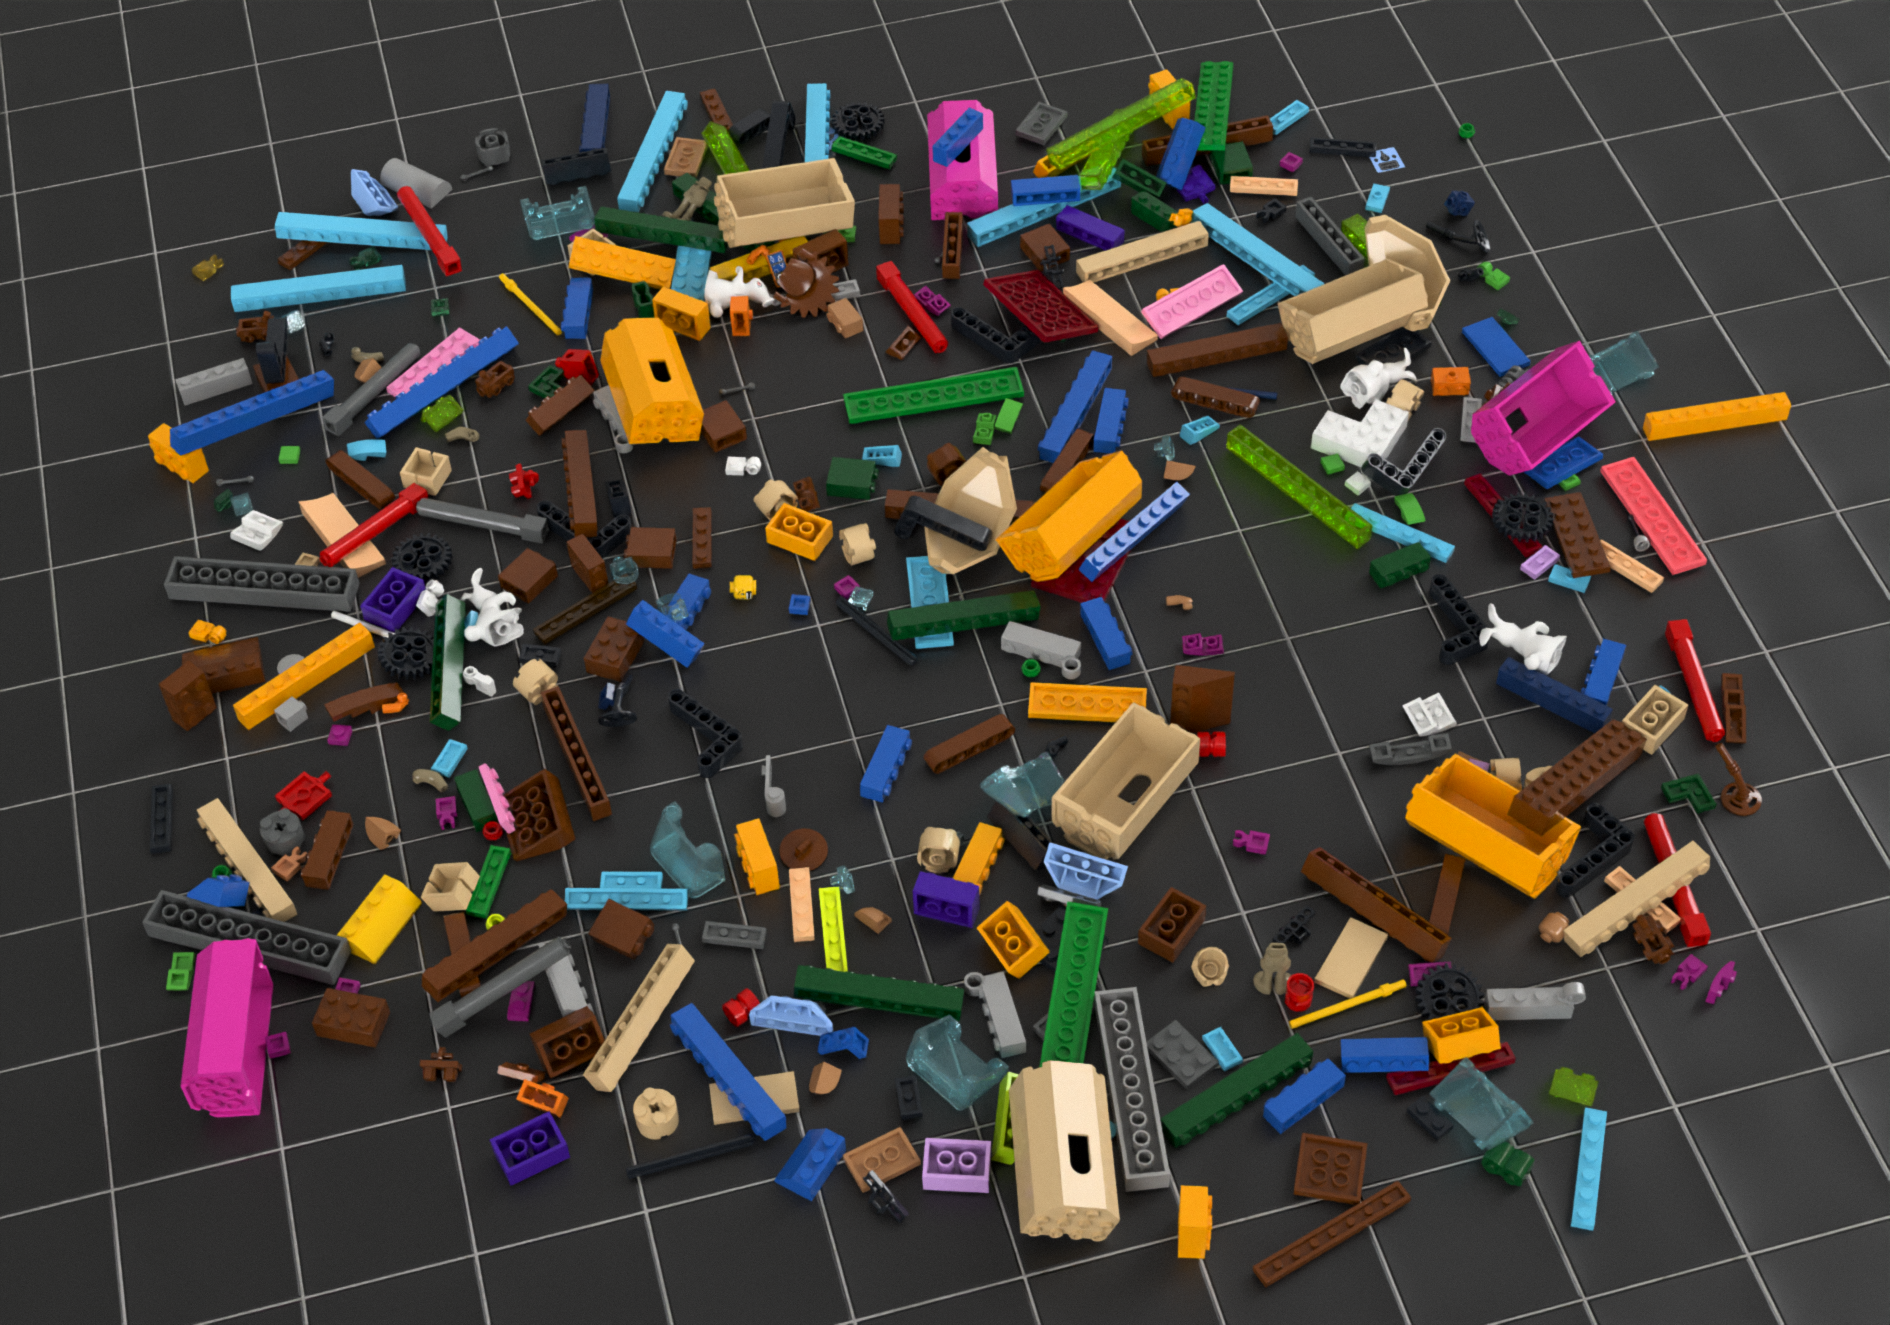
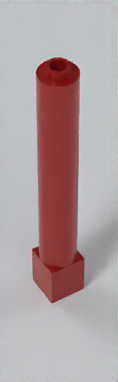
M410 186L400 188L397 192V197L433 251L438 265L445 276L461 272V260L452 246L448 245Z
M888 261L876 266L877 280L886 291H890L935 353L944 352L948 347L947 339L901 279V273L894 263Z
M416 483L405 488L399 493L398 499L321 551V563L324 566L333 567L408 513L414 515L418 512L416 510L417 502L422 498H428V491Z
M1687 619L1668 621L1665 635L1671 651H1674L1705 738L1712 742L1720 741L1725 735V730L1692 643L1693 634Z
M1657 813L1649 814L1643 823L1660 864L1677 851L1663 815ZM1690 885L1683 886L1672 896V900L1678 916L1681 918L1680 930L1688 948L1707 945L1711 931L1704 913H1700Z

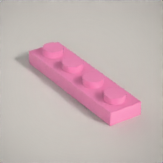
M485 763L479 766V770L499 823L510 834L515 831L513 824L515 822L514 816L508 811L510 805L502 795L504 790L501 784L497 782L499 778L494 768L490 769Z

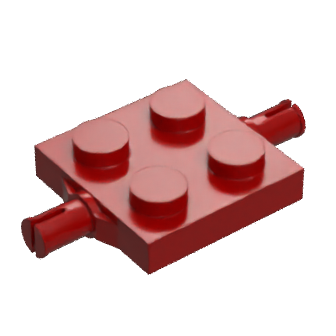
M304 771L275 795L276 801L284 806L282 809H289L290 812L297 815L303 821L332 796L331 791L323 785V783L331 778V775L325 771L320 777L316 778Z

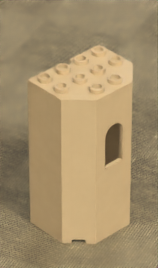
M835 158L717 176V183L714 184L716 192L714 203L719 216L718 226L719 230L723 231V239L725 242L727 241L729 248L827 233L834 229L840 231L853 228L855 201L847 184L843 181V175Z
M1385 259L1277 304L1288 341H1291L1295 346L1293 348L1295 354L1314 364L1407 325L1413 313L1427 310L1428 294L1424 288V277L1420 272L1404 267L1390 259Z
M1133 702L1052 796V822L1056 827L1060 826L1065 832L1063 836L1069 843L1088 854L1105 860L1111 857L1113 860L1119 859L1198 764L1200 738L1180 728L1177 724H1166L1162 716L1156 715L1144 706H1139ZM1143 775L1151 780V785L1134 805L1119 798V795L1136 776Z
M1050 1060L1042 1063V1067L1034 1070L1031 1066L1024 1068L1009 1088L1020 1232L1030 1236L1050 1235L1052 1238H1059L1063 1234H1068L1074 1240L1082 1238L1092 1239L1093 1241L1105 1240L1120 1221L1105 1077L1101 1073L1097 1074L1096 1068L1091 1064ZM1068 1135L1087 1137L1090 1171L1087 1174H1079L1071 1167Z

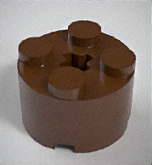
M951 443L944 444L943 447L927 456V468L940 486H943L945 480L966 462L959 449Z

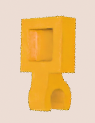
M1189 208L1180 209L1178 214H1171L1169 221H1174L1173 225L1177 227L1187 225L1192 220L1193 211Z

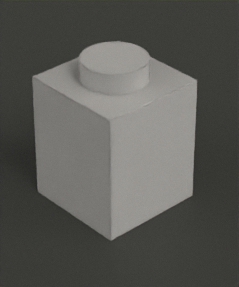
M290 697L274 710L278 722L290 732L308 719L306 705L301 700L297 701L294 697Z

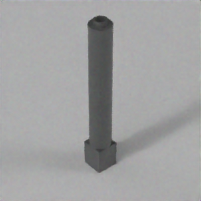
M412 343L405 345L340 406L336 404L322 417L325 430L340 436L353 424L352 419L420 357V348Z
M422 498L416 505V510L420 516L520 535L522 540L543 544L549 532L547 518L528 514L525 517H519L428 498Z
M558 936L455 1003L448 1001L429 1014L435 1030L446 1038L467 1025L465 1020L570 954L569 949H571L569 942L565 938L561 939Z

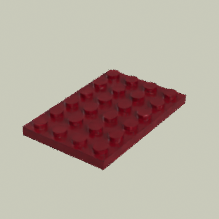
M1039 270L984 280L983 285L989 292L997 297L1044 343L1098 332L1099 326Z
M1120 518L1058 578L1040 582L1032 580L1031 587L1081 603L1102 597L1105 602L1130 551L1093 582L1082 574L1079 568L1091 553L1129 521Z

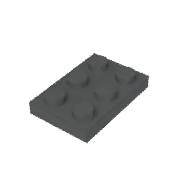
M1038 102L1015 130V135L1045 145L1067 118V111Z
M1174 1020L1146 1042L1148 1052L1186 1090L1219 1066V1061L1177 1020Z

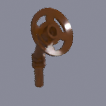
M1723 743L1717 744L1715 747L1726 763V769L1735 779V782L1726 785L1721 792L1723 806L1731 813L1740 816L1756 813L1762 803L1760 793L1752 785L1744 782L1741 768L1736 760L1732 759ZM1730 788H1736L1733 790L1732 794L1727 795V791ZM1752 798L1756 799V804L1749 808L1748 804L1752 801ZM1730 801H1732V803L1742 808H1737L1730 803Z

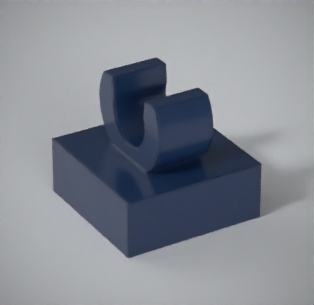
M607 683L602 689L598 708L606 710L609 705L613 707L616 696L614 684Z

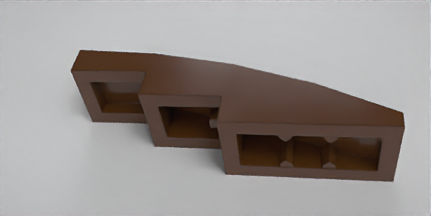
M1722 673L1721 698L1725 742L1746 744V705H1744V690H1742V674Z
M397 682L378 685L342 696L324 704L333 722L349 714H351L352 718L368 710L373 714L382 709V704L395 703L398 700V694L404 692Z

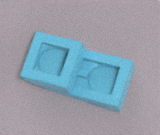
M361 440L348 443L347 454L354 460L366 461L367 456L385 458V440Z

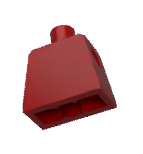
M569 349L562 357H558L555 361L556 367L563 369L564 375L568 380L573 376L577 378L579 375H582L591 386L599 376L590 350Z

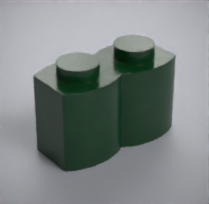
M645 281L633 283V300L635 307L638 309L639 318H655L653 296L650 294L648 284Z
M1495 1138L1483 1156L1481 1165L1487 1172L1501 1175L1508 1184L1521 1187L1532 1170L1535 1159L1524 1151L1515 1149L1506 1141Z

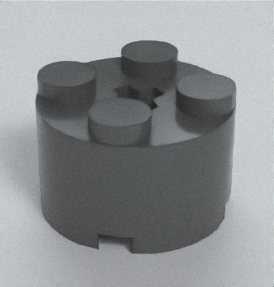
M489 128L481 131L478 138L476 136L475 144L478 158L484 163V166L487 167L488 165H497L509 161L511 151L505 131L502 130L500 132L496 128Z
M284 808L273 812L260 821V833L265 847L270 854H278L281 857L285 854L290 856L295 847L298 846L301 849L305 835L299 818L290 812L289 809Z

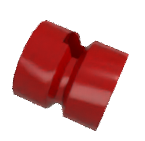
M1197 732V737L1200 738L1199 757H1209L1210 754L1214 757H1225V732H1213L1212 735L1209 732Z
M1296 973L1288 978L1285 993V1003L1288 1008L1296 1012H1303L1310 1008L1314 992L1312 978L1304 973Z
M745 988L736 995V1000L731 998L724 1003L722 1009L728 1020L735 1027H739L748 1020L750 1010L759 1005L760 1002L751 990Z

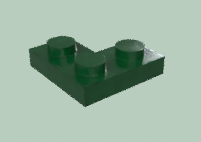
M549 365L528 385L529 391L543 398L553 397V392L560 387L557 383L565 376L564 371Z
M1699 773L1665 782L1661 785V790L1669 803L1688 798L1697 814L1716 808L1717 804Z

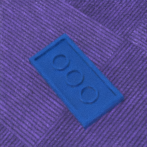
M1493 317L1462 328L1464 336L1499 377L1504 376L1514 365L1521 368L1530 366L1531 361Z
M1578 436L1560 446L1532 470L1525 471L1524 473L1544 488L1549 489L1602 460L1603 453Z

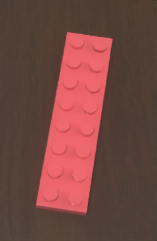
M1635 457L1601 466L1600 472L1627 511L1633 515L1634 521L1648 538L1650 544L1672 575L1706 565V557Z

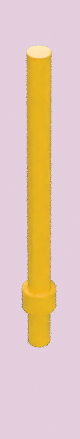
M500 274L499 279L505 284V287L523 301L557 336L561 335V329L517 287V284L505 274Z
M1403 979L1392 984L1380 985L1378 989L1293 1019L1289 1021V1026L1291 1029L1378 997L1390 996L1392 992L1406 988V982Z

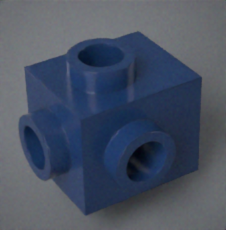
M1452 191L1444 203L1448 212L1454 216H1467L1475 204L1470 195L1464 191Z

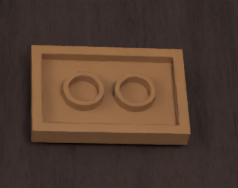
M676 137L664 168V175L682 176L685 173H689L697 178L708 148V141Z
M901 1127L843 1154V1160L862 1193L871 1189L863 1180L871 1170L885 1183L921 1165L920 1158Z

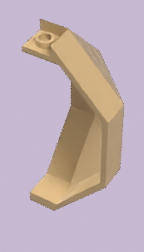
M1387 215L1369 218L1365 226L1369 266L1382 260L1390 259L1423 275L1425 280L1424 288L1428 294V308L1425 311L1413 313L1408 324L1403 327L1410 331L1428 328L1450 283V279L1432 241Z
M982 447L945 480L935 504L989 528L993 534L987 549L979 551L924 526L929 565L940 573L955 574L997 554L1000 545L995 539L1009 527L1017 510L1007 456H998Z

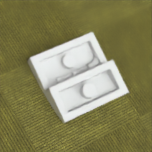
M252 510L242 518V525L230 532V537L235 541L261 551L277 535L283 526V522Z
M1440 693L1421 700L1419 697L1403 705L1406 714L1420 737L1436 734L1457 726Z

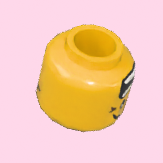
M736 575L734 582H730V593H733L735 599L750 600L753 595H756V580H753V577L750 575Z

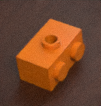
M731 296L730 317L733 336H750L753 309L749 308L748 296Z
M1468 367L1432 368L1431 386L1433 396L1469 395L1471 381Z
M524 1079L516 1099L522 1104L543 1112L550 1111L551 1115L561 1118L569 1098L563 1093L555 1091V1087L547 1083L539 1085Z

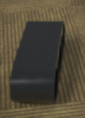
M761 108L733 124L728 131L729 136L740 144L747 143L768 130L770 114Z

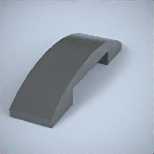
M1448 733L1428 736V741L1390 746L1389 742L1369 744L1373 763L1384 765L1424 762L1452 751Z

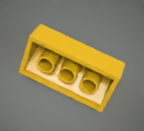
M384 874L337 936L347 938L352 954L376 964L421 906L422 901L402 882Z

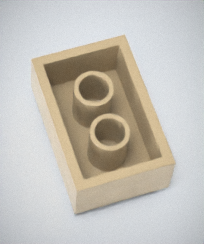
M1654 685L1626 715L1622 723L1647 739L1643 750L1652 755L1685 719L1688 704Z

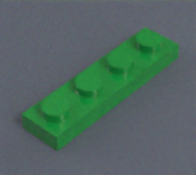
M841 136L831 146L833 152L889 170L897 161V154Z
M490 846L479 875V880L466 909L467 916L487 919L511 855L510 848Z

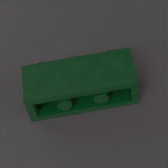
M1124 159L1119 162L1112 178L1138 192L1144 190L1157 199L1166 185L1165 181Z
M1144 190L1132 197V214L1160 232L1178 228L1173 225L1174 221H1169L1171 214H1178V211Z
M1417 542L1370 562L1369 574L1380 588L1391 586L1398 581L1408 579L1415 574L1428 570L1431 556L1421 543Z
M475 769L454 777L458 793L475 831L483 830L485 824L490 821L498 823L497 815L488 791L485 789L486 786L482 775L479 776Z

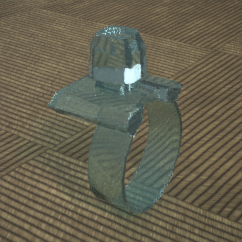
M621 556L615 557L614 563L609 565L612 579L617 583H632L639 576L637 564L633 562L632 557L625 558V560ZM625 573H634L629 577H619Z
M678 593L667 594L656 600L658 611L673 622L680 621L689 616L684 599ZM677 601L673 606H662L668 602Z

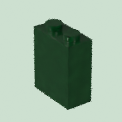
M1243 141L1226 144L1225 150H1210V160L1220 185L1230 184L1231 176H1253V166Z
M832 457L826 481L827 496L870 500L871 494L875 493L876 482L874 481L878 479L879 469H876L875 461Z

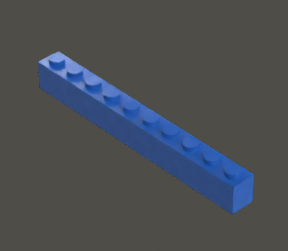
M506 326L502 330L499 327L491 333L493 336L482 338L478 342V346L474 348L472 345L464 351L466 354L463 356L457 355L451 359L452 363L448 366L446 364L440 366L436 374H428L423 378L424 381L422 383L416 382L410 386V391L407 393L404 391L399 393L395 397L396 400L392 403L390 400L384 403L380 411L374 410L367 415L368 419L364 423L374 437L380 439L513 350L519 343Z
M322 370L171 428L170 446L181 456L334 396V379Z

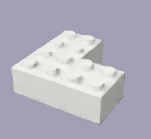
M1379 400L1374 401L1362 422L1328 410L1312 434L1311 448L1327 455L1338 453L1341 460L1362 467L1367 457L1372 453L1387 459L1407 427L1409 412Z

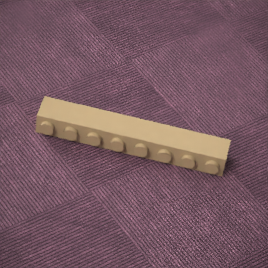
M1200 221L1190 223L1076 260V273L1082 282L1089 279L1093 283L1206 247L1208 246L1209 233Z
M217 798L197 809L199 825L202 829L206 828L208 830L206 831L207 836L211 842L215 841L217 843L215 846L220 855L225 854L226 857L224 859L230 868L234 867L235 875L242 876V880L250 882L248 894L254 895L253 900L258 908H263L264 911L262 913L264 917L285 922L296 916L297 912L293 902L220 800Z
M1691 841L1564 929V941L1580 957L1586 953H1591L1596 946L1602 942H1607L1613 934L1623 931L1638 915H1644L1649 909L1656 908L1662 900L1672 897L1678 889L1689 885L1695 877L1705 874L1710 868V856L1694 841Z
M682 944L666 945L585 1070L583 1076L596 1091L612 1092L616 1087L617 1082L627 1070L631 1060L648 1037L649 1032L658 1021L665 1007L669 1004L680 983L690 971L695 960Z

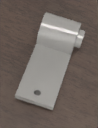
M766 755V766L762 765V775H765L766 809L770 816L780 817L786 812L785 794L781 788L771 787L770 755Z

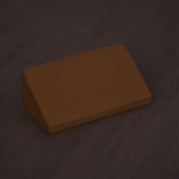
M908 326L885 352L902 360L921 337Z

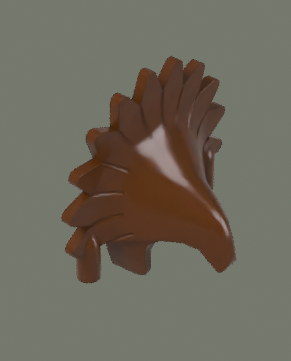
M802 248L799 254L807 258V262L805 263L793 258L789 260L786 268L776 281L787 294L783 296L776 291L773 298L781 302L782 308L790 305L791 315L799 310L802 318L806 317L808 311L816 317L818 315V308L826 312L828 310L826 302H835L831 294L838 293L839 289L832 284L837 282L839 277L830 275L835 266H825L827 257L818 260L816 251L810 253Z

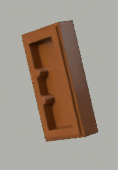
M505 1062L499 1065L497 1073L520 1080L526 1079L537 1084L545 1079L546 1072L529 1068V1065L525 1063L513 1064Z

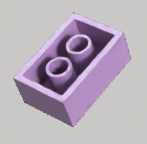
M925 1138L922 1173L923 1190L989 1193L991 1141Z

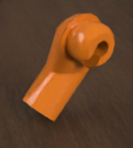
M761 245L750 253L746 262L753 265L760 254L765 257V255L770 253V249L766 248L765 245Z
M399 693L397 696L398 700L395 703L382 704L383 714L402 711L409 703L407 694Z

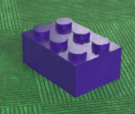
M392 567L360 605L364 620L395 633V629L398 630L416 609L421 592L426 590L424 580Z
M920 871L913 889L914 914L973 928L980 909L979 886L971 882H962L951 877L946 878L937 876L934 873Z
M550 1111L490 1139L493 1152L510 1186L570 1158L568 1146Z

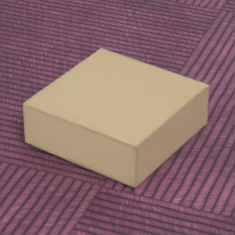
M303 552L295 565L318 566L320 558Z

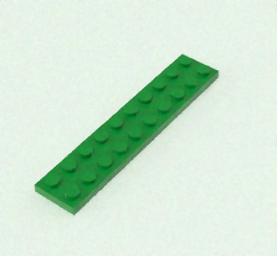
M1201 62L1194 121L1206 128L1197 150H1225L1233 62Z
M1017 367L846 393L843 394L849 424L1005 400L1006 398L1024 397V390Z
M1067 901L1039 1067H1042V1063L1050 1060L1084 1063L1108 908Z

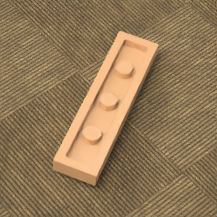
M1231 176L1230 192L1297 196V179Z
M1600 540L1612 569L1651 593L1663 583L1664 577L1604 540Z
M1619 866L1605 877L1604 882L1618 893L1636 879ZM1662 902L1656 908H1651L1644 914V916L1652 915L1655 921L1659 919L1665 929L1663 931L1665 934L1676 927L1681 921V918Z
M809 867L789 869L794 942L815 940Z

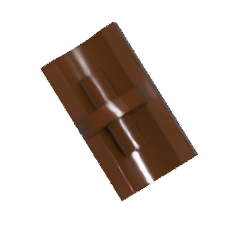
M808 476L793 482L801 510L810 512L819 509L818 495L814 489L811 477Z
M440 1047L438 1053H431V1059L438 1060H420V1067L423 1069V1079L425 1081H436L437 1070L444 1071V1081L456 1082L458 1071H462V1064H459L458 1061H446V1059H453V1053H446L445 1047Z

